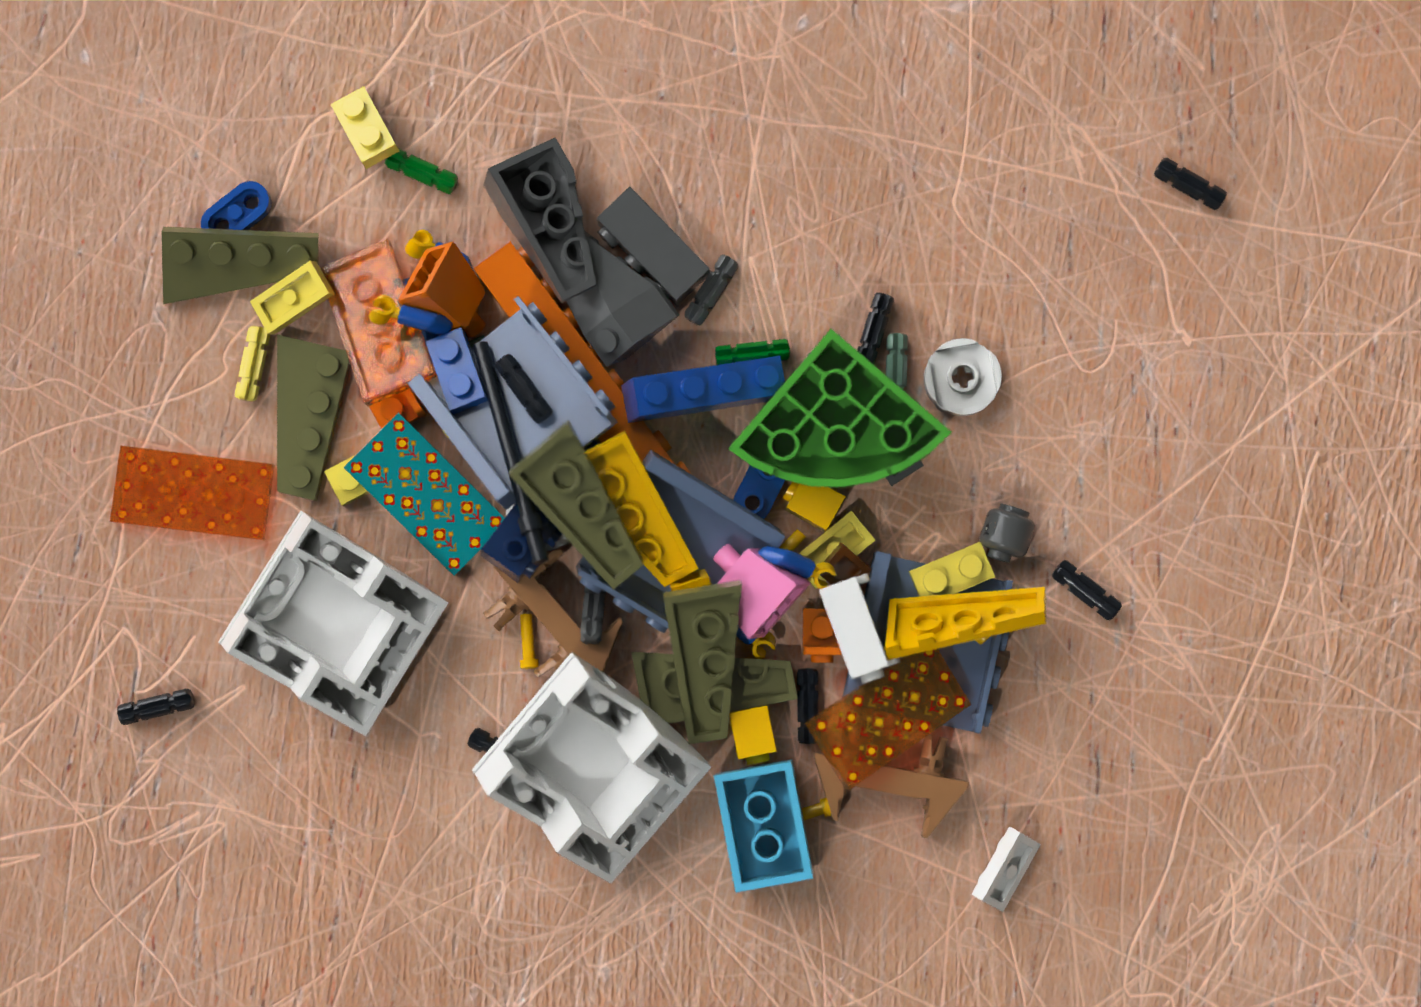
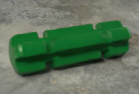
M400 149L399 152L385 159V165L396 172L402 170L405 176L430 187L436 185L437 190L446 194H451L457 185L458 177L456 174L445 169L440 171L438 166L414 155L408 157L406 152Z
M786 339L772 340L773 342L767 344V341L736 344V347L732 348L731 345L717 346L715 348L716 364L721 365L780 356L781 361H787L790 358L789 342Z

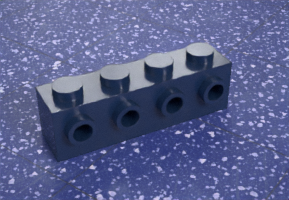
M594 441L585 448V451L599 444ZM533 502L535 512L540 513L544 531L541 533L545 547L550 545L554 548L563 534ZM516 503L481 548V556L519 583L524 575L530 579L541 564H533L526 536H521L517 521L520 518Z

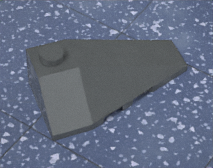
M555 137L488 168L484 187L504 222L558 299L563 303L596 287V279L589 244L585 237L582 208L578 201L575 186L574 169Z
M584 230L589 244L596 287L566 302L583 335L606 367L630 357L675 320L679 313L654 281L648 277H642L628 266L629 263L620 256L615 257L599 245L597 239Z

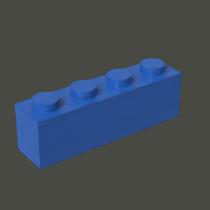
M780 356L633 377L622 384L621 387L628 423L769 402L785 383L781 358Z

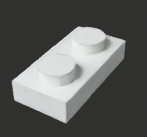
M1009 826L1004 837L999 841L997 849L985 871L980 875L971 895L1004 912L1041 844Z

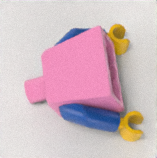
M726 544L713 558L726 573L717 584L741 580L742 589L736 637L747 645H753L752 652L757 659H763L766 655V651L763 647L759 646L760 644H767L771 649H776V638L769 631L811 584L807 578L813 577L816 587L823 589L828 587L829 584L824 580H820L818 578L819 575L823 572H828L836 576L835 569L830 563L820 562L815 565L813 560L794 551L772 546L750 548L740 555L730 544Z

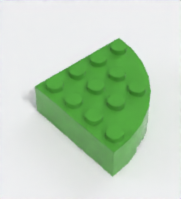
M830 329L728 449L751 466L783 480L808 486L846 487L874 482L903 471L930 454L952 432L834 330Z

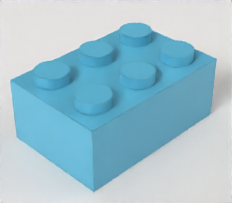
M789 759L716 773L714 780L735 893L813 879L814 871L793 760Z

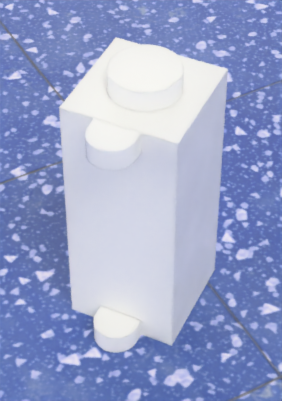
M868 573L819 590L851 679L861 678L862 684L884 677L882 669L900 662L899 658L887 660L860 585L870 581Z

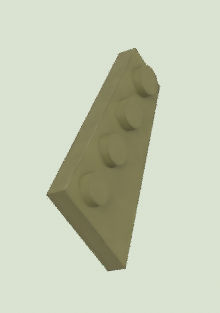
M163 227V304L276 283L310 260L316 261L319 265V233Z
M277 334V492L317 501L352 363V352Z
M569 420L509 470L508 474L613 590L643 566L644 561Z
M741 580L663 593L688 745L727 738L736 633L739 620V602L742 589Z
M631 652L640 700L668 724L684 721L673 654ZM735 658L731 684L730 712L798 699L791 661Z

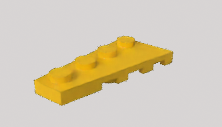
M623 431L587 450L588 457L644 561L643 565L666 587L698 570L697 563L627 433Z
M1045 587L890 599L885 641L887 660L1046 624L1047 599Z

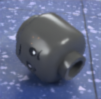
M1000 504L999 509L995 508L988 511L979 536V542H981L982 546L989 549L988 557L1010 563L1011 557L1019 558L1026 555L1035 530L1034 522L1028 518L1029 512L1006 504Z

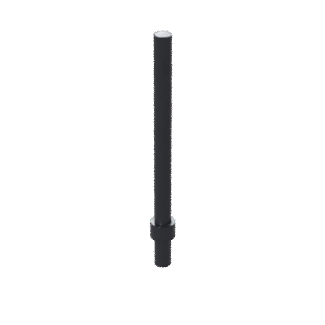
M481 341L475 343L473 349L509 473V470L520 462L521 459L488 342ZM509 475L520 518L517 521L521 536H526L533 564L545 563L549 558L541 533L544 531L541 515L535 512L531 498Z

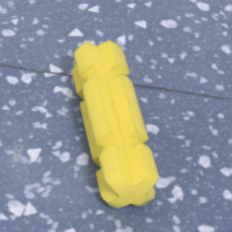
M258 326L248 328L246 342H249V345L244 347L238 375L242 379L241 383L237 382L235 397L245 401L257 400L260 386H257V380L261 381L267 354L264 346H268L271 335L267 333L265 328Z

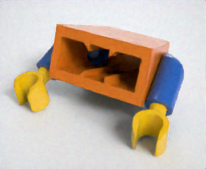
M427 230L417 231L413 238L408 241L405 251L410 257L420 259L398 298V302L402 305L401 308L396 307L394 300L388 295H381L375 299L373 306L384 311L373 309L369 314V319L375 324L383 325L392 317L398 319V324L438 335H443L460 327L469 338L478 335L484 329L485 321L478 315L476 310L485 294V290L474 273L470 258L462 253L453 241L446 244L441 242L434 244L432 243L433 237Z

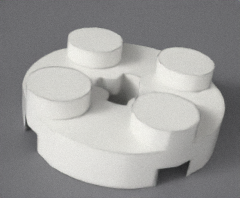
M966 338L954 339L942 344L930 356L924 370V386L928 397L940 411L954 416H970L979 413L994 400L1001 386L1002 374L1000 364L996 356L990 350L988 351L984 346L978 344L979 342ZM964 367L965 373H972L973 380L967 382L966 388H960V384L954 383L952 380V376L957 374V368Z

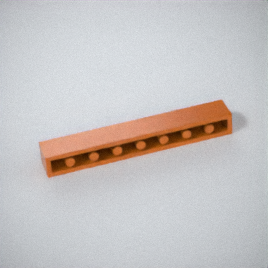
M510 241L473 268L509 318L521 309L514 301L517 296L520 297L526 306L534 302L547 319L542 324L543 328L549 335L556 330L570 348L564 353L572 364L579 360L593 377L587 384L594 393L602 389L615 405V408L610 413L618 423L598 438L601 443L625 431L642 462L651 449L674 463L667 454L672 447L659 430L652 433L644 421L628 423L621 387L624 384L623 380L614 369H611L609 372L605 370L599 362L601 358L587 340L584 341L576 331L579 325L572 311L568 307L562 311L554 301V298L557 296L544 278L539 280L531 270L535 264L523 247L517 250ZM682 461L676 464L678 467L682 468L683 470L691 474V472L688 470V468Z

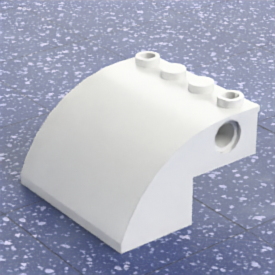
M300 511L218 643L222 645L228 654L291 688L303 702L366 736L448 602L366 549Z
M571 652L475 765L472 772L476 775L488 797L541 826L556 853L603 880L612 883L709 771L711 766L691 744L688 745V742L649 706L614 679Z

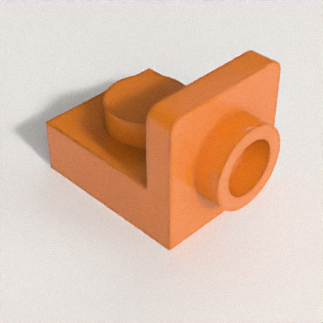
M408 381L404 384L403 389L393 387L379 395L376 401L371 400L367 402L381 429L398 412L410 424L427 415L422 406L423 403L408 385Z
M803 608L802 655H811L810 663H834V655H842L826 609Z

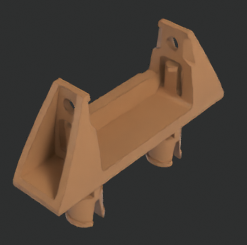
M561 549L547 552L549 560L542 563L530 579L524 575L519 583L494 566L495 570L508 583L509 592L487 611L483 612L485 617L489 619L505 609V612L493 625L498 631H501L524 608L527 611L530 609L560 643L558 645L560 650L533 671L537 677H540L554 667L557 670L571 652L604 672L623 620L619 617L602 632L601 642L597 645L591 643L586 645L580 640L581 628L548 590L536 581L541 575L545 576V572L565 555Z
M866 722L863 723L862 727L864 728L863 734L867 733L868 737L859 734L857 740H855L856 724H847V727L852 726L853 728L851 732L846 730L841 757L818 752L813 753L832 819L836 821L839 819L843 794L847 793V790H844L845 784H855V787L917 799L921 797L927 798L926 805H923L925 811L921 836L928 838L969 786V782L944 777L945 773L941 772L946 743L948 742V738L939 737L934 754L932 755V735L923 734L924 740L919 767H914V771L876 763L870 765L868 762L860 760L858 761L860 765L853 764L854 756L857 758L855 762L859 759V745L864 746L861 757L865 755L870 733H864L867 728ZM852 770L859 773L856 783L847 781L848 771Z

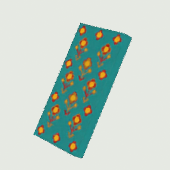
M399 412L344 466V469L454 576L481 550L505 518Z

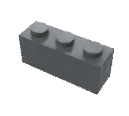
M628 187L597 217L598 225L601 227L597 232L599 236L612 249L618 245L628 255L624 258L629 263L628 266L640 275L644 272L660 287L668 300L671 299L676 306L709 275L710 268L631 187Z

